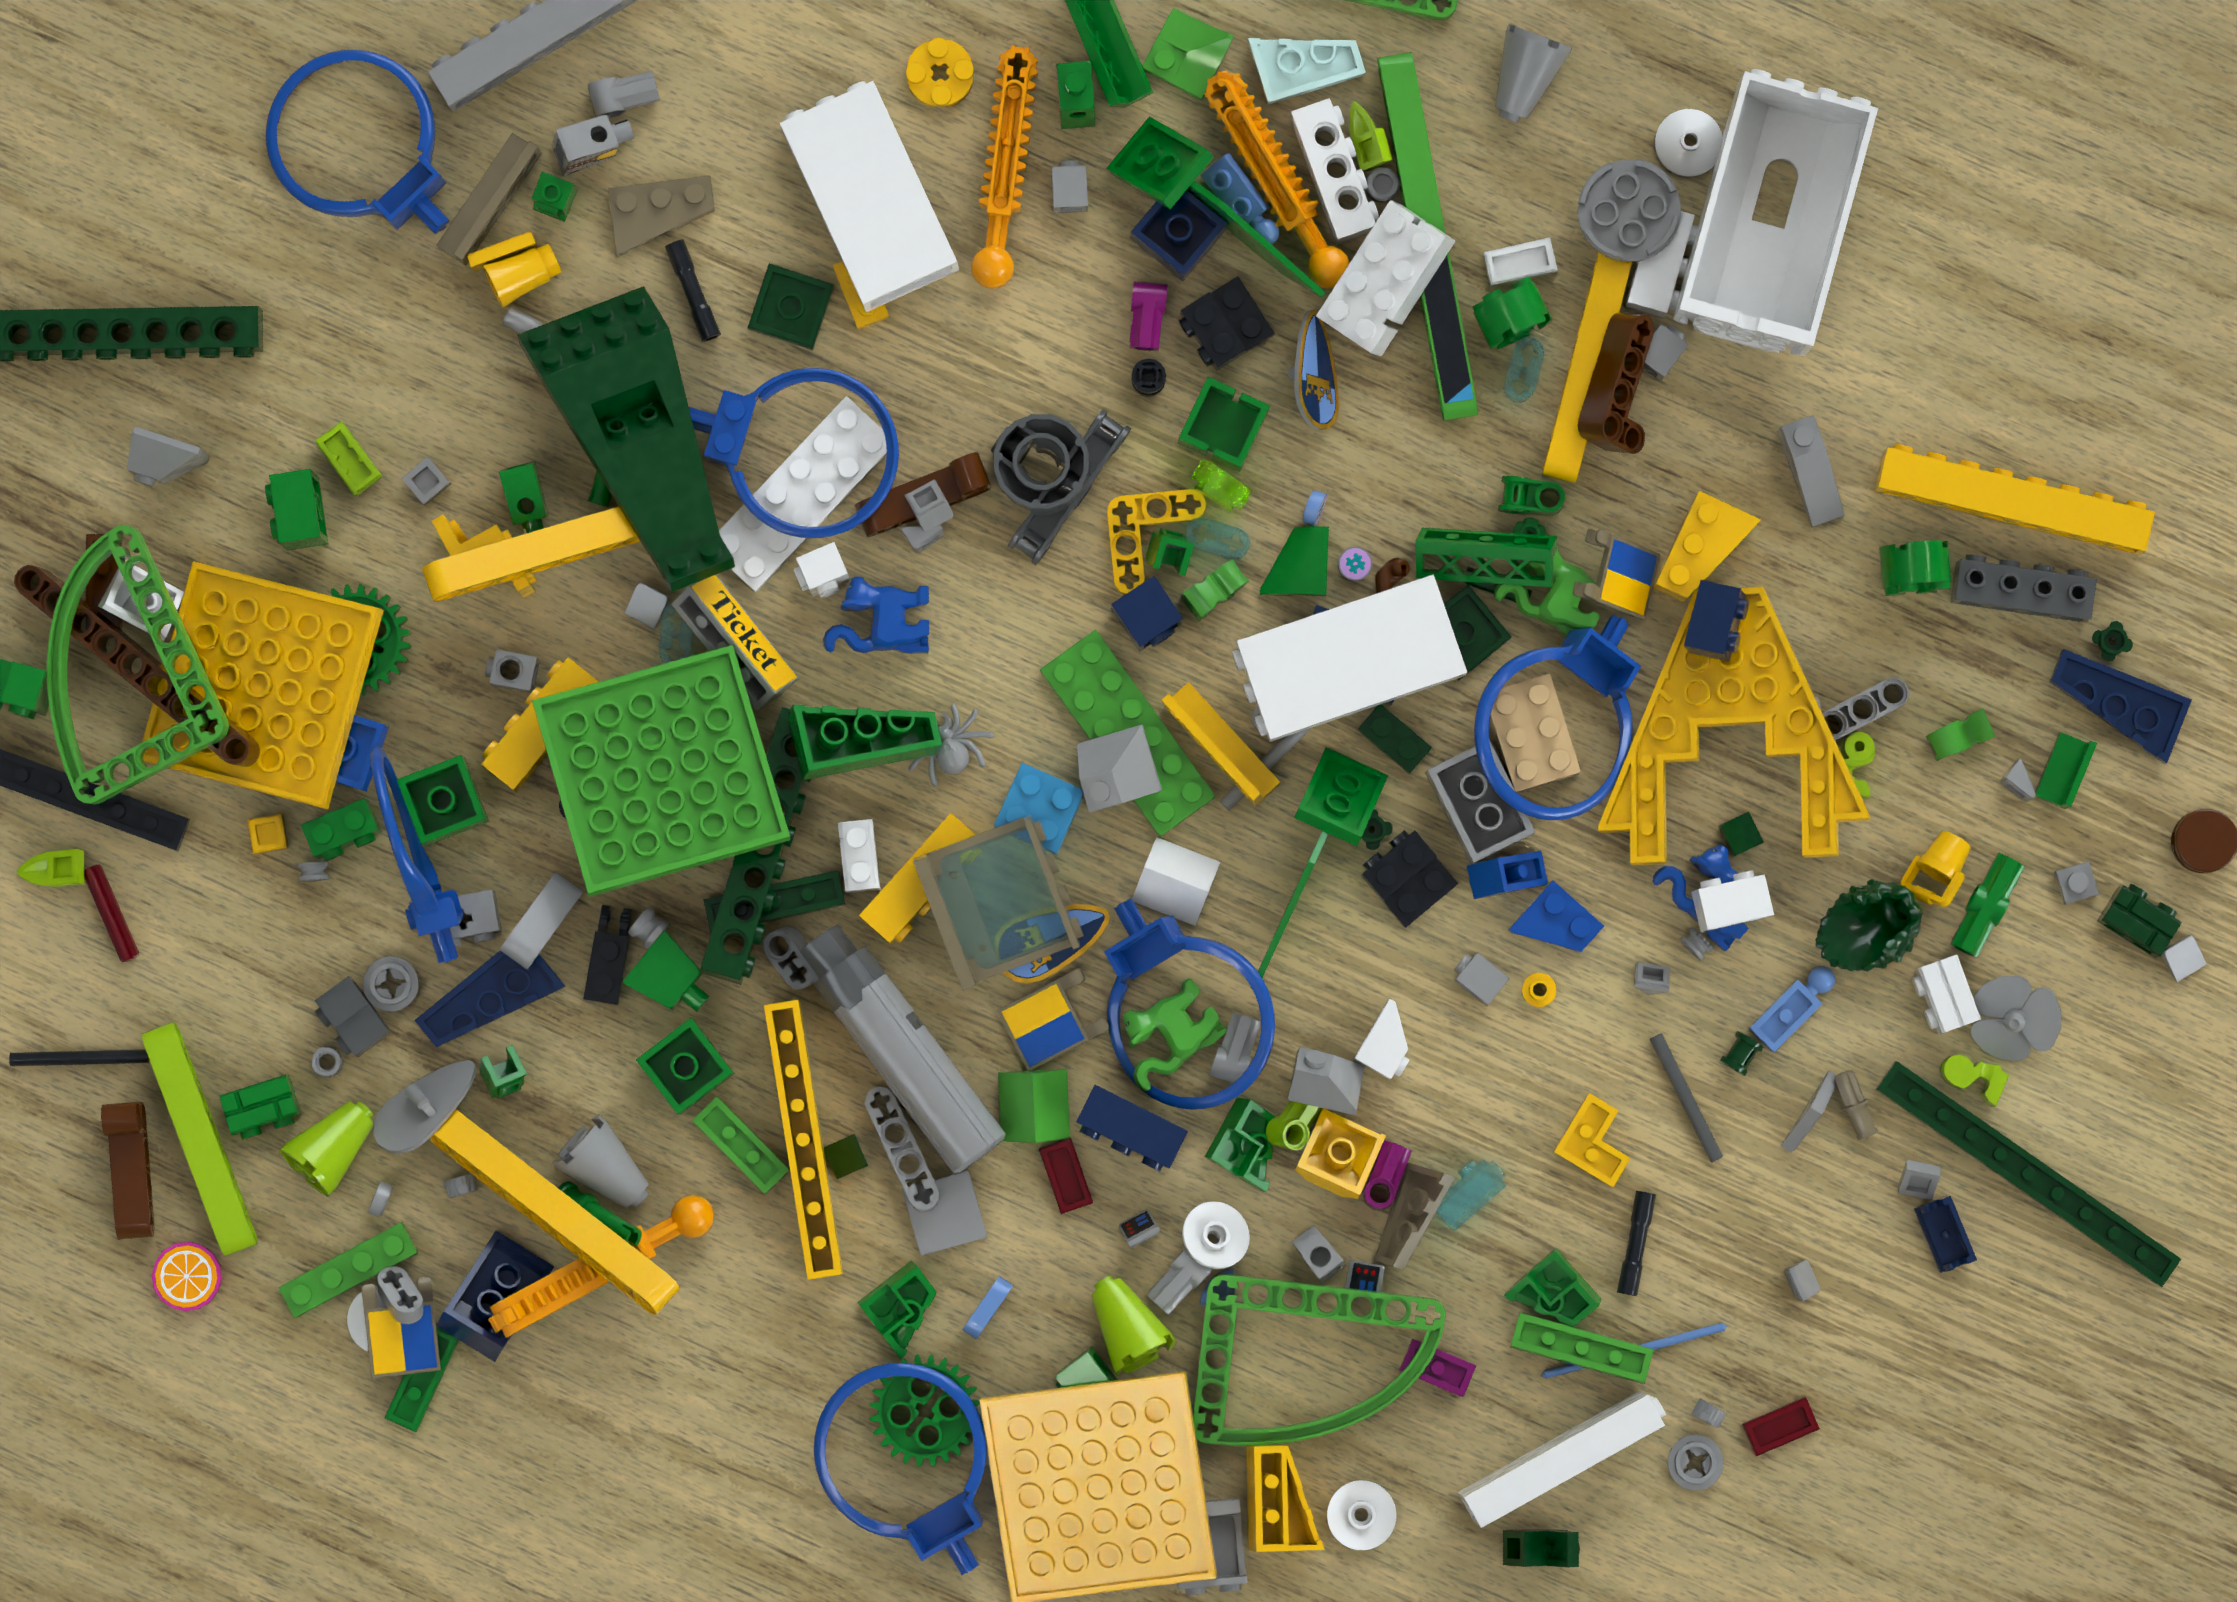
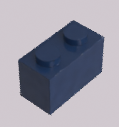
M1704 580L1700 581L1684 647L1689 653L1730 661L1731 653L1737 652L1740 643V633L1737 632L1740 619L1745 620L1749 607V600L1745 599L1746 595L1741 588Z

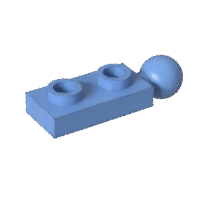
M1228 153L1222 156L1201 177L1215 196L1227 204L1249 225L1251 224L1269 243L1274 244L1279 237V228L1275 225L1274 221L1262 217V214L1270 208L1231 154Z
M1826 966L1813 968L1808 975V984L1806 986L1799 980H1796L1748 1029L1774 1053L1822 1005L1815 996L1818 993L1829 992L1834 987L1835 975L1833 971Z

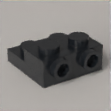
M1239 276L1181 309L1180 315L1182 319L1178 321L1187 337L1194 336L1201 347L1197 349V352L1207 367L1213 365L1216 371L1275 334Z
M1404 830L1389 842L1393 849L1383 857L1377 852L1363 864L1366 871L1361 875L1404 928L1458 885V882L1437 859L1436 854L1415 830L1410 835Z

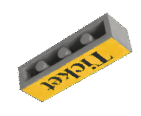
M717 575L688 586L672 603V606L709 651L733 645L750 703L757 711L781 696L799 679L797 674Z

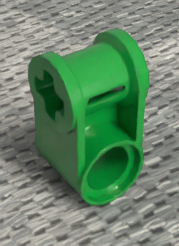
M1502 476L1501 482L1504 483L1502 504L1498 505V511L1519 515L1554 516L1562 510L1565 502V492L1559 484L1519 476ZM1516 488L1517 498L1516 502H1513L1514 489ZM1545 491H1553L1558 495L1559 503L1554 507H1545L1540 502V495Z

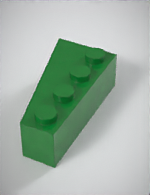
M793 704L787 714L802 780L936 755L942 746L935 712L909 710L877 711L871 710V708L838 709L833 706H822V708Z

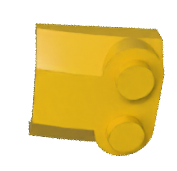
M1322 1108L1308 1143L1298 1160L1295 1171L1308 1182L1341 1197L1358 1199L1386 1135H1380L1330 1112L1328 1109Z

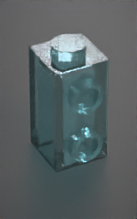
M1472 1159L1457 1172L1461 1178L1450 1186L1436 1211L1452 1231L1458 1229L1507 1186L1502 1181L1506 1177L1505 1173L1493 1160L1487 1164L1485 1160L1476 1163Z

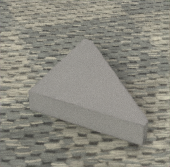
M1830 1070L1781 1146L1789 1152L1795 1151L1822 1116L1837 1086L1835 1082L1836 1074Z

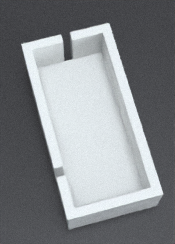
M1390 200L1316 317L1370 353L1382 356L1398 332L1394 327L1384 324L1385 321L1389 319L1392 322L1403 324L1452 248L1455 240L1433 225L1425 222L1424 219L1403 205Z

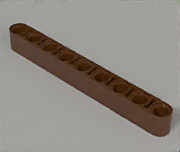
M33 565L21 567L14 578L16 589L48 617L53 619L55 603L60 596L64 583L46 569ZM38 574L40 583L35 590H32L30 580L34 575ZM81 597L73 619L70 635L177 723L189 719L183 713V705L164 665ZM89 616L91 625L86 632H83L81 630V622L83 618ZM114 636L116 647L114 651L108 653L106 643ZM136 658H140L142 668L137 674H134L132 672V663ZM165 678L168 683L167 690L163 695H159L157 685ZM193 688L190 690L189 699H191L193 704L198 705L202 703L204 698ZM205 710L196 712L197 715L203 714L206 716L209 725L204 729L208 731L210 724L214 720H210ZM227 717L229 730L226 737L208 748L229 764L241 767L253 765L260 754L258 743ZM239 742H243L245 753L241 758L237 759L234 754V748Z

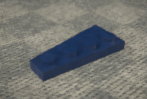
M2065 649L2061 650L2049 681L2164 764L2168 763L2192 699Z
M499 951L414 1021L436 1047H439L566 986L540 954H538L527 970Z

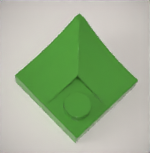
M1173 8L1142 67L1148 74L1202 101L1208 85L1207 80L1215 76L1234 36Z

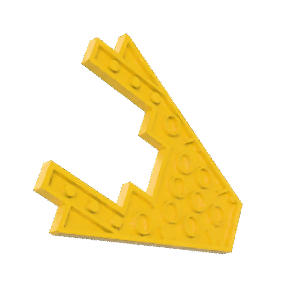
M1763 587L1741 588L1746 595L1745 599L1749 600V607L1745 620L1740 619L1737 630L1740 633V643L1737 652L1731 653L1730 661L1691 654L1684 647L1698 590H1695L1598 825L1600 833L1630 832V863L1633 866L1667 864L1665 763L1699 761V727L1765 724L1766 756L1768 758L1800 756L1802 856L1804 858L1839 856L1838 822L1871 821L1868 809Z

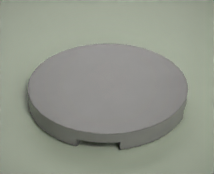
M1639 159L1608 163L1596 170L1586 181L1578 201V221L1587 242L1603 256L1620 262L1643 261L1661 252L1673 239L1681 217L1680 198L1671 178L1656 165Z

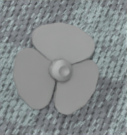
M2019 975L2000 976L1985 983L1973 996L1979 1015L1998 1017L1978 1020L1972 1026L1971 1036L1984 1052L2001 1060L2021 1061L2029 1055L2031 1046L2038 1051H2046L2054 1046L2061 1030V1008L2052 990L2040 987L2031 993V985L2026 978Z

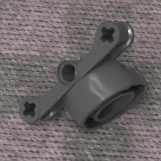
M1104 409L1095 418L1084 437L1068 421L1052 414H1031L1007 426L991 449V452L994 453L993 470L1001 491L1014 504L1031 511L1010 540L1008 547L1011 549L1016 547L1029 556L1034 565H1037L1043 558L1073 510L1080 505L1092 487L1093 481L1111 456L1119 449L1132 429L1129 426L1123 427L1107 416L1108 412ZM1032 447L1036 449L1037 453L1050 455L1055 460L1058 468L1059 466L1063 467L1060 474L1051 484H1047V480L1036 481L1027 474L1025 467L1020 465ZM1024 539L1028 540L1029 542H1031V543H1032L1033 545H1035L1036 547L1032 546L1030 543H1028V542L1025 541Z

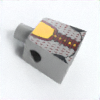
M602 115L557 129L552 141V148L564 177L615 157L619 148L618 144L634 139V134L627 119L611 125L608 116ZM593 138L599 139L601 142H596Z

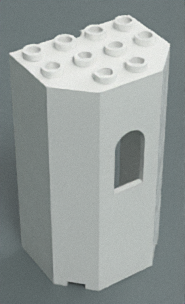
M1751 69V73L1746 71L1743 73L1735 90L1673 320L1681 324H1687L1688 320L1693 322L1694 330L1702 334L1759 350L1779 353V351H1785L1786 347L1791 348V354L1806 356L1814 346L1878 108L1870 106L1871 101L1864 98L1851 97V100L1837 97L1838 92L1822 87L1818 88L1817 93L1803 89L1805 84L1799 80L1785 78L1784 82L1772 79L1771 74L1766 71ZM1776 160H1785L1791 163L1797 171V183L1784 229L1752 220L1765 169L1771 162Z

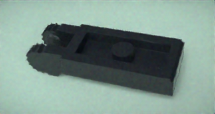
M602 905L598 932L595 931L584 1000L614 1005L619 1004L630 941L628 931L632 909H623L620 916L619 935L607 933L608 922L611 918L610 906Z

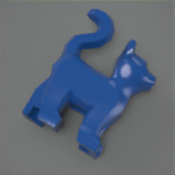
M853 577L846 589L845 601H842L841 610L857 612L869 608L873 609L871 634L868 638L861 639L853 628L843 624L834 625L825 632L823 637L824 648L828 652H833L836 640L842 638L853 651L861 653L890 650L906 654L928 653L929 620H920L917 625H908L905 623V610L928 604L929 587L919 586L916 592H908L893 586L873 587L863 577Z
M1721 844L1706 850L1700 856H1693L1690 859V862L1701 873L1712 879L1720 878L1721 884L1734 881L1733 875L1738 874L1737 871L1731 868L1728 859V849ZM1664 866L1658 869L1653 875L1652 881L1654 885L1658 886L1665 880H1671L1673 883L1672 900L1679 909L1688 913L1698 923L1694 901L1686 896V880L1682 871L1673 866ZM1744 923L1705 931V933L1723 951H1727L1735 938L1740 939L1749 928Z

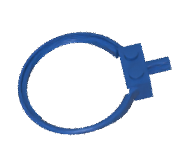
M341 50L309 61L285 81L275 96L268 114L266 146L271 166L277 178L293 197L304 205L327 215L337 217L382 215L396 230L414 214L434 234L446 228L445 225L450 221L430 200L446 184L442 176L431 164L436 135L433 110L426 92L406 68L396 61L374 52ZM349 60L369 62L381 66L396 75L414 96L420 113L421 131L417 150L422 152V155L417 158L419 162L378 201L374 199L368 205L366 199L331 201L319 198L303 189L285 168L277 143V125L283 107L293 90L315 71Z
M823 368L792 370L768 380L749 395L743 396L724 390L717 414L689 407L694 430L710 434L704 452L706 460L726 466L734 488L747 509L758 520L781 533L800 538H825L849 531L868 519L881 506L892 488L899 460V444L893 420L878 396L859 380L847 374ZM813 381L828 382L842 386L863 399L879 419L885 435L887 449L884 474L871 499L851 517L841 522L821 527L794 525L769 513L753 497L745 482L743 472L736 471L735 468L739 461L757 400L760 399L764 403L787 387Z
M1612 614L1601 634H1598L1590 627L1570 630L1561 647L1535 649L1520 654L1505 663L1486 685L1478 703L1475 716L1474 740L1476 753L1481 769L1491 787L1501 799L1517 811L1543 820L1570 819L1595 807L1614 787L1630 749L1633 731L1632 713L1625 690L1630 687L1641 665L1617 648L1629 626L1624 618H1619ZM1545 660L1558 661L1604 697L1610 695L1613 699L1612 703L1616 710L1619 724L1618 754L1614 767L1605 783L1586 800L1561 808L1537 805L1517 794L1506 783L1496 767L1489 741L1491 711L1495 699L1504 684L1520 670Z
M378 746L373 747L370 752V761L382 817L399 871L411 898L408 909L405 910L411 930L417 928L419 936L430 934L438 963L451 961L458 958V954L449 927L459 925L464 917L457 892L455 890L442 892L433 864L419 841L397 783L398 778L393 766L382 748ZM385 775L390 785L391 791L393 793L401 817V821L405 830L413 862L410 859L403 844L402 838L400 836V832L396 823V819L394 816V812L392 809Z
M1132 898L1120 903L1114 909L1129 937L1104 951L1117 974L1108 1000L1107 1023L1109 1025L1112 1046L1120 1065L1136 1085L1133 1077L1135 1068L1126 1054L1120 1033L1121 1006L1129 987L1126 981L1129 978L1134 980L1183 949L1205 952L1231 964L1250 984L1256 996L1261 1015V1035L1256 1054L1247 1070L1238 1080L1226 1089L1212 1095L1180 1097L1166 1093L1150 1084V1090L1142 1091L1163 1104L1191 1110L1215 1107L1236 1098L1258 1078L1267 1063L1273 1046L1275 1014L1272 999L1264 980L1255 967L1233 948L1215 940L1184 935L1174 916L1160 917L1146 925Z
M912 1363L878 1365L866 1369L847 1380L837 1389L825 1405L814 1437L816 1471L820 1483L831 1502L849 1520L866 1531L880 1536L909 1540L921 1561L946 1548L961 1575L979 1566L978 1561L963 1538L980 1528L983 1523V1518L974 1505L973 1499L981 1483L987 1459L983 1422L970 1397L959 1385L944 1374ZM891 1376L919 1378L938 1386L948 1393L963 1410L971 1427L974 1440L973 1466L964 1488L965 1491L906 1525L908 1529L901 1530V1524L880 1522L854 1509L835 1487L826 1461L827 1434L831 1421L840 1405L848 1396L863 1385Z

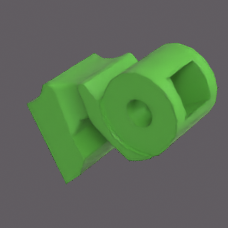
M1232 559L1207 575L1203 582L1196 583L1184 591L1180 598L1198 622H1200L1212 612L1217 603L1228 601L1249 580L1236 566V562Z
M1983 708L1970 714L1963 721L1957 720L1926 735L1927 741L1930 740L1936 753V761L1967 750L1975 743L1980 744L1996 737Z

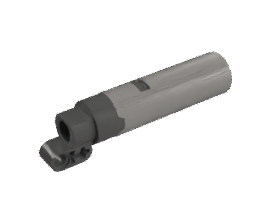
M839 925L826 930L809 944L802 934L791 926H784L765 937L763 950L785 982L795 989H804L812 984L953 1173H960L1005 1139L1006 1133L928 1028L916 1015L913 1008L867 946L857 950ZM779 936L787 940L789 947L787 952L779 947ZM797 954L798 957L791 962L789 958ZM803 966L807 969L804 977L800 973Z

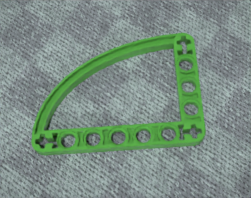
M127 525L113 528L94 542L72 568L54 610L47 652V690L50 716L57 747L75 796L83 803L94 805L108 800L221 741L226 737L229 730L228 719L139 530ZM123 534L132 536V540L128 542L129 547L134 553L138 554L140 552V555L132 557L127 548L119 546V543L123 541ZM113 554L189 719L87 771L77 743L70 710L67 672L69 639L80 598L89 580L99 566ZM143 562L148 568V575L143 581L137 582L132 576V569L137 563ZM153 593H158L162 598V606L156 612H150L146 606L147 598ZM167 624L174 625L177 631L175 639L170 643L163 642L160 636L162 628ZM185 654L190 658L191 667L186 673L179 674L175 669V661L180 655ZM200 685L205 691V698L202 703L194 705L189 699V692L194 686ZM205 710L210 720L218 721V725L214 727L216 733L213 734L212 732L205 731L204 728L209 725L205 715H197L196 712ZM185 732L189 736V746L184 751L179 752L175 749L173 740L178 733ZM153 747L159 752V761L155 766L148 767L144 763L143 756L147 749ZM124 763L129 768V777L126 781L119 783L114 779L113 772L118 764ZM106 780L111 786V789H109L108 785H101L95 788V796L85 794V790L89 788L88 781L100 783Z
M1219 1274L1210 1281L1207 1290L1193 1414L1196 1439L1206 1444L1232 1446L1289 1443L1332 1433L1372 1416L1406 1392L1421 1376L1433 1358L1442 1337L1446 1318V1310L1443 1304L1437 1299L1234 1274ZM1221 1280L1228 1281L1227 1285L1229 1288L1239 1289L1238 1281L1245 1282L1246 1284L1242 1292L1243 1302H1237L1238 1294L1233 1293L1227 1294L1226 1299H1220V1294L1214 1291V1286H1219ZM1260 1284L1267 1289L1268 1297L1265 1302L1257 1304L1249 1299L1248 1290L1251 1286ZM1289 1288L1297 1289L1302 1294V1303L1295 1308L1286 1306L1282 1299L1283 1293ZM1329 1292L1336 1297L1337 1305L1334 1310L1325 1312L1319 1309L1317 1298L1322 1293ZM1357 1297H1366L1371 1303V1311L1365 1316L1356 1315L1351 1309V1303ZM1397 1300L1404 1304L1406 1313L1403 1318L1393 1320L1387 1316L1386 1306L1391 1301ZM1410 1302L1418 1303L1416 1310L1426 1311L1428 1305L1435 1306V1312L1440 1313V1318H1434L1433 1324L1426 1323V1317L1415 1315L1416 1323L1408 1322L1411 1315ZM1237 1308L1426 1330L1420 1348L1407 1367L1383 1389L1359 1404L1332 1415L1292 1425L1265 1428L1224 1427ZM1221 1314L1228 1318L1230 1327L1227 1332L1218 1334L1212 1331L1210 1320L1215 1315ZM1219 1349L1224 1352L1226 1356L1225 1364L1220 1368L1209 1366L1206 1361L1208 1351ZM1208 1383L1217 1384L1222 1390V1396L1216 1402H1208L1202 1396V1389ZM1200 1406L1208 1409L1221 1408L1220 1414L1213 1412L1212 1424L1218 1426V1431H1212L1210 1436H1205L1204 1430L1198 1428V1424L1205 1422L1207 1411L1200 1412Z

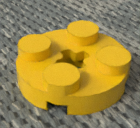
M939 37L933 38L931 41L919 45L908 59L906 77L909 89L919 102L928 107L954 106L969 94L973 85L974 68L971 57L962 46L954 41ZM943 65L948 68L946 71L947 76H949L948 79L944 81L940 78L934 81L932 79L934 75L932 68L935 66L939 68Z

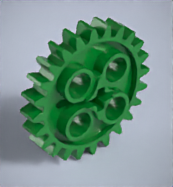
M348 584L345 585L344 595H340L333 588L331 589L333 597L384 610L381 622L386 625V633L382 638L375 640L374 644L383 647L384 651L383 653L372 651L373 665L366 672L361 695H366V686L368 685L374 691L379 692L378 681L383 680L388 685L392 684L388 674L393 672L400 675L401 671L396 666L397 662H408V659L401 655V651L411 649L412 646L403 642V638L411 635V631L401 629L400 627L408 619L406 616H395L401 608L398 604L387 607L391 599L389 595L386 594L378 600L377 588H373L368 595H366L365 586L362 584L359 585L356 593H353Z
M930 1354L927 1363L922 1364L920 1356L915 1355L914 1364L922 1365L944 1374L959 1385L969 1397L977 1390L976 1386L966 1388L965 1383L970 1377L969 1374L960 1378L956 1375L960 1367L958 1364L949 1370L946 1368L947 1358H944L939 1365H936L933 1354ZM905 1358L901 1360V1363H908ZM893 1376L891 1379L886 1377L880 1378L881 1383L885 1386L884 1389H873L872 1391L880 1397V1400L869 1403L870 1407L878 1409V1414L873 1415L869 1420L880 1422V1427L873 1434L879 1435L884 1433L886 1438L882 1441L881 1447L892 1444L894 1446L891 1452L892 1457L901 1451L904 1453V1464L913 1456L916 1457L917 1467H921L924 1458H928L931 1466L935 1467L937 1456H941L948 1463V1452L950 1450L959 1456L962 1453L958 1444L960 1442L966 1445L971 1444L966 1433H972V1430L961 1407L959 1406V1412L952 1417H947L940 1411V1402L946 1397H951L945 1391L931 1408L932 1413L935 1414L934 1417L931 1419L926 1416L911 1436H907L905 1434L906 1430L919 1414V1409L916 1408L917 1404L925 1405L938 1386L931 1383L930 1393L925 1396H918L912 1390L914 1377ZM971 1399L975 1406L980 1404L979 1400ZM896 1405L907 1406L911 1412L910 1420L905 1424L896 1423L891 1416L893 1407ZM931 1425L938 1430L939 1438L936 1443L927 1445L920 1440L919 1431L923 1426Z

